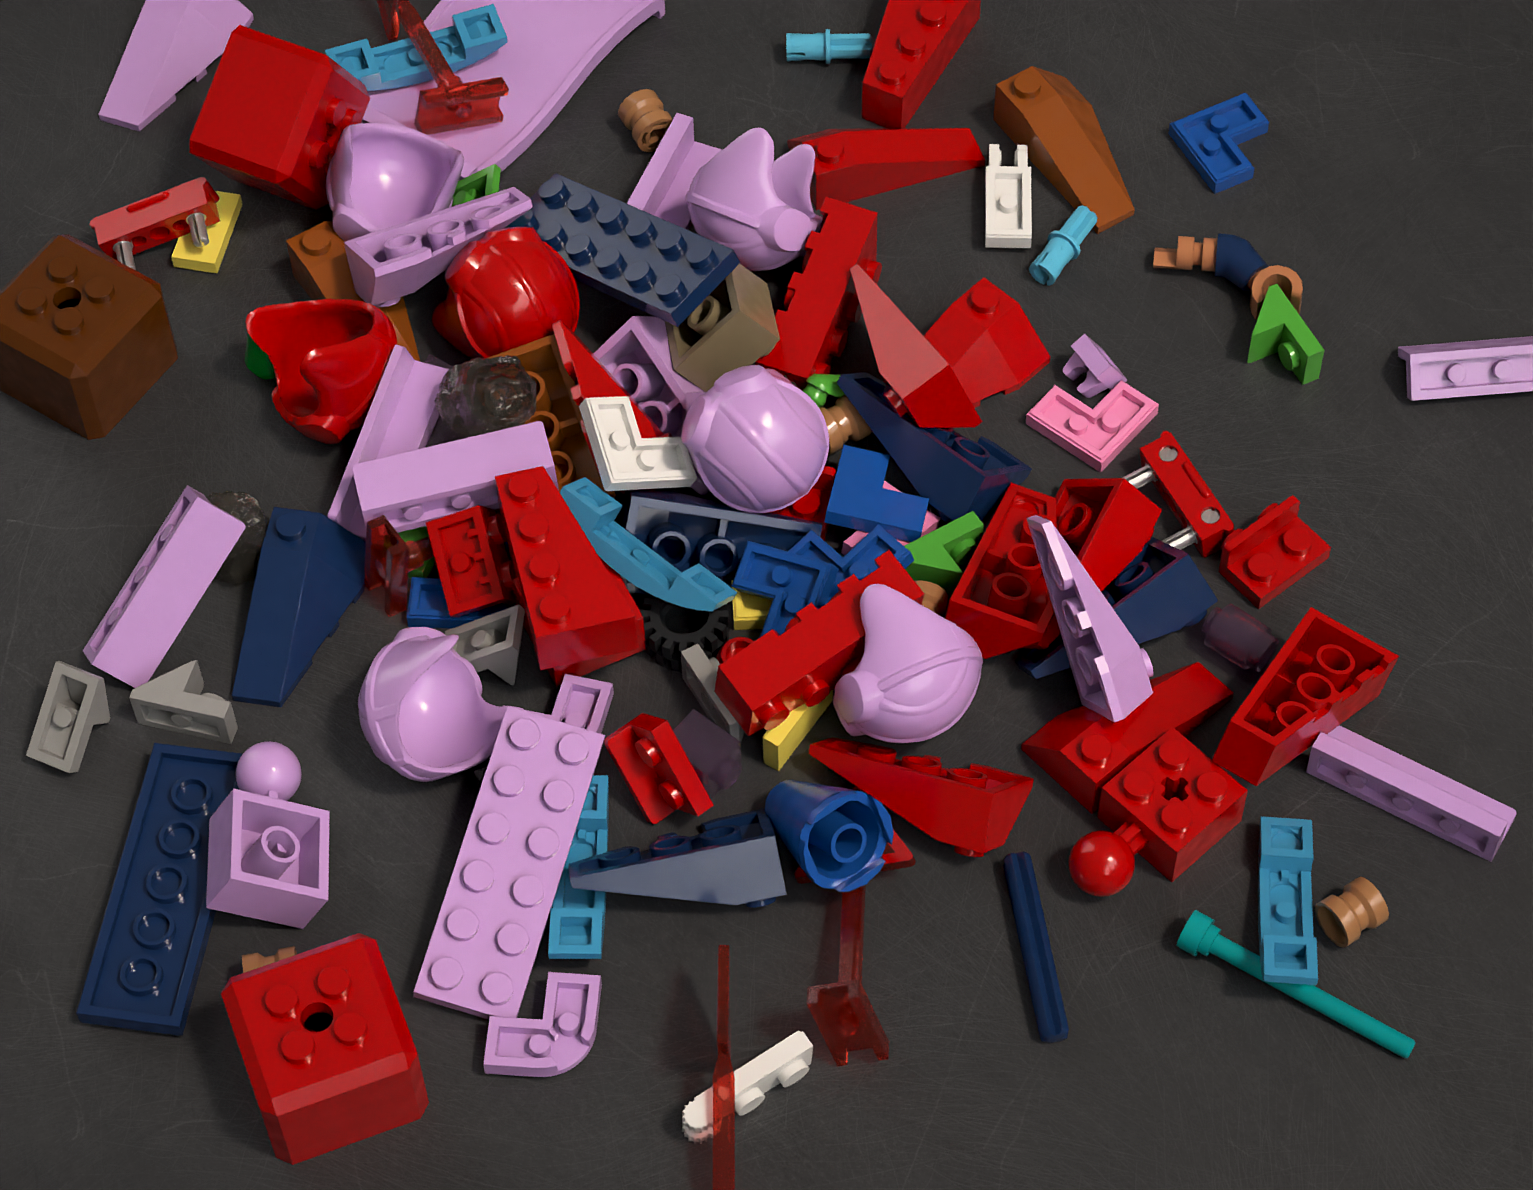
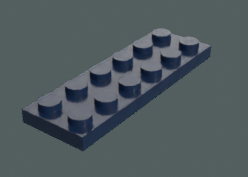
M557 173L544 182L539 190L530 198L533 208L505 227H534L542 241L549 244L565 260L575 280L677 327L740 263L734 250Z
M154 743L77 1009L80 1023L183 1036L216 910L206 908L209 819L233 789L239 790L236 781V767L242 756L241 753Z

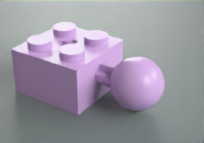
M272 741L261 742L251 746L242 754L236 767V781L239 790L233 789L209 819L206 908L303 929L328 901L330 811L288 801L297 791L302 774L298 758L283 744Z

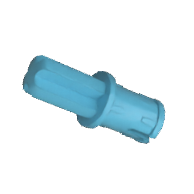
M826 29V33H786L787 61L826 60V64H830V59H868L873 51V38L869 33L830 34V29Z
M1078 206L1060 230H1054L1048 235L1046 247L1029 266L1031 276L1043 285L1045 283L1048 286L1054 284L1066 264L1079 256L1081 252L1079 245L1097 223V215L1086 206Z

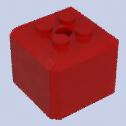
M239 25L231 32L189 139L190 154L231 180L317 210L329 204L326 193V176L340 135L347 126L362 122L370 97L362 82L326 54Z
M357 933L239 974L228 980L221 992V996L277 1159L294 1165L421 1119L429 1104L421 1065L376 939ZM325 1012L333 1017L331 1025L323 1031L311 1032L303 1027L306 1019L314 1013Z

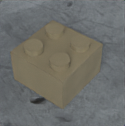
M740 263L678 327L665 321L673 369L705 392L712 388L715 381L723 374L742 366L752 365L760 357L768 355L780 340L768 284Z

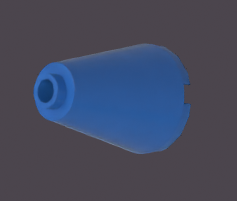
M785 780L777 784L766 798L765 814L769 816L772 827L806 876L816 885L827 889H835L838 892H849L867 884L882 869L886 860L881 857L887 842L892 845L894 833L890 814L883 804L873 796L858 790L797 780Z

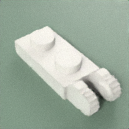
M989 144L988 166H986L985 247L1031 248V167H1028L1027 145H1017V150L1014 153L1015 166H1000L1001 150L999 149V144Z
M798 1030L713 1084L712 1087L696 1096L693 1102L689 1101V1104L685 1105V1110H682V1132H684V1137H687L688 1141H693L694 1144L696 1142L701 1144L702 1141L707 1142L708 1137L713 1138L720 1133L724 1118L735 1111L739 1116L749 1113L763 1102L765 1092L780 1083L783 1087H788L804 1077L809 1071L808 1065L811 1064L813 1045L805 1033Z

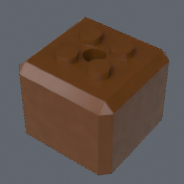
M69 234L52 237L0 290V391L87 440L106 437L178 359L177 346L160 283Z

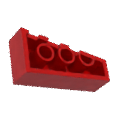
M889 0L862 82V118L885 128H905L979 20L981 0Z
M825 197L820 209L823 222L821 232L818 233L811 230L804 246L807 252L802 265V274L794 271L787 286L788 289L784 301L785 311L778 309L775 314L780 340L768 355L760 357L755 362V365H760L765 369L769 368L778 371L802 391L808 384L805 382L806 379L812 374H830L829 364L833 356L840 357L845 348L848 337L847 328L850 322L857 323L862 314L850 269L858 263L876 284L882 269V263L877 262L878 212L830 197Z
M541 466L495 476L499 510L540 670L638 649L635 614L545 468Z
M890 550L874 559L878 569L859 581L855 574H852L837 585L839 592L821 608L818 609L811 602L798 611L796 616L787 624L783 634L779 635L776 630L772 629L718 666L714 692L747 736L762 728L765 730L776 728L787 719L792 710L804 703L807 707L819 704L835 688L836 683L841 677L856 669L864 654L866 636L861 619L860 599L864 590L869 585H886L922 605L924 592Z
M1310 607L1230 720L1212 761L1249 783L1258 786L1311 747L1320 732L1328 734L1377 698L1399 656Z

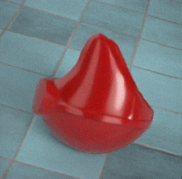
M534 227L502 228L485 232L481 239L470 241L457 253L445 274L446 282L449 285L447 298L438 304L432 315L433 326L443 338L464 355L475 361H480L554 334L552 324L559 320L571 331L575 332L580 310L579 292L575 278L565 260L549 244L542 241Z
M328 298L268 305L256 308L248 314L245 321L247 332L257 346L268 355L272 363L277 383L271 394L276 410L286 423L306 437L325 444L339 443L348 432L363 426L393 348L397 345L394 326L379 308L364 301Z

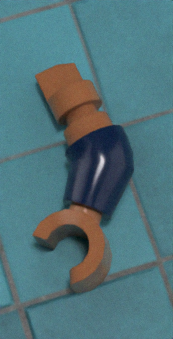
M1218 233V238H1204L1203 243L1194 242L1195 237L1178 236L1177 249L1155 248L1153 268L1192 270L1193 265H1202L1201 271H1215L1216 277L1226 278L1245 292L1251 291L1250 308L1256 320L1260 314L1269 286L1278 284L1298 314L1300 313L1303 286L1298 274L1288 267L1280 265L1268 266L1248 240L1235 235Z

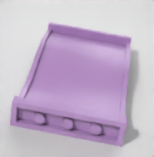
M441 0L411 37L453 26L452 15L494 4L507 35L508 43L485 58L445 76L405 87L367 91L370 101L361 123H388L412 128L461 151L464 157V165L459 181L493 164L500 167L502 172L551 124L595 67L620 41L652 15L659 19L665 15V0Z

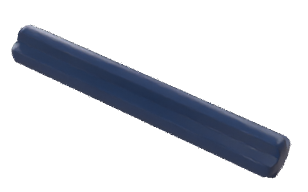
M1024 851L1010 853L1004 858L1003 868L1039 1036L1044 1043L1061 1042L1067 1039L1069 1027L1032 859Z

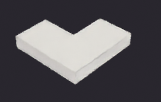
M629 396L585 398L579 406L605 491L691 487L697 480L689 451L683 444L682 437L641 438Z

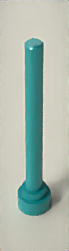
M1195 910L1184 926L1176 946L1193 956L1200 953L1207 957L1211 953L1263 981L1260 956L1220 935L1222 929L1214 926L1215 920ZM1265 982L1404 1059L1410 1056L1416 1044L1414 1039L1314 985Z

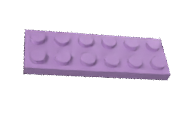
M507 706L420 970L413 997L488 1020L490 1016L517 1018L605 739L604 734Z

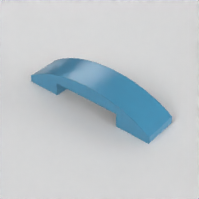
M494 4L452 15L453 26L374 48L370 47L366 38L326 49L325 54L362 82L367 91L410 86L453 73L485 58L508 43L496 8Z
M586 477L562 487L559 493L598 556L619 575L638 588L659 599L681 607L711 612L732 601L736 596L737 592L700 563L681 572L621 527L614 520L623 505Z
M593 775L555 895L553 908L550 910L549 959H602L606 892L572 888L569 864L608 852V775Z
M1260 817L1258 937L1263 982L1317 985L1318 982L1317 938L1313 936L1311 870L1314 858L1312 820Z

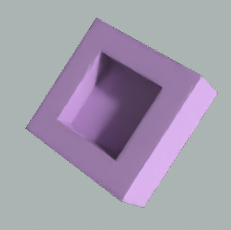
M1083 334L1071 345L1075 352L1064 366L1063 372L1072 381L1077 379L1082 373L1087 372L1085 381L1076 388L1086 398H1091L1108 388L1112 390L1121 380L1123 382L1127 381V378L1106 352L1086 334Z

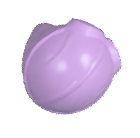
M358 123L347 126L340 135L326 176V193L329 206L333 211L332 222L334 231L341 239L348 241L452 207L453 196L464 165L462 152L427 134L400 125Z
M753 128L740 135L698 169L690 189L687 191L685 200L688 202L689 214L697 234L733 249L740 264L749 271L771 270L786 265L799 257H805L807 251L804 246L811 230L820 233L823 227L822 217L814 213L810 197V185L815 166L813 147L809 144L798 145L774 161V142L765 129Z
M760 365L742 366L718 378L714 386L704 395H700L691 405L682 428V442L689 451L694 469L698 472L707 488L726 505L750 513H767L780 510L807 495L822 474L829 452L828 428L824 416L816 403L781 373L774 369H765Z
M869 585L864 590L860 599L861 619L866 634L864 654L856 669L851 673L845 674L836 683L833 705L845 730L851 736L868 735L889 743H913L936 737L957 723L970 706L981 678L982 652L973 637L955 623L946 620L886 585Z
M411 627L400 630L394 640L384 646L374 658L366 673L358 697L360 725L375 756L402 776L419 782L438 780L468 770L488 760L491 757L507 706L498 707L489 704L482 698V683L474 666L453 649L459 635H445L438 630L428 627Z

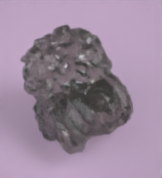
M505 355L504 357L499 356L490 359L478 357L465 361L460 365H454L451 370L445 373L434 402L446 426H449L452 431H456L459 435H469L472 437L489 433V431L494 432L525 424L537 410V384L525 371L517 356Z
M229 490L223 493L213 492L206 496V498L213 505L245 524V530L214 577L220 582L231 583L238 587L245 581H253L256 578L261 548L270 520L260 508L259 501L252 496L250 497L246 492L239 491L234 493Z

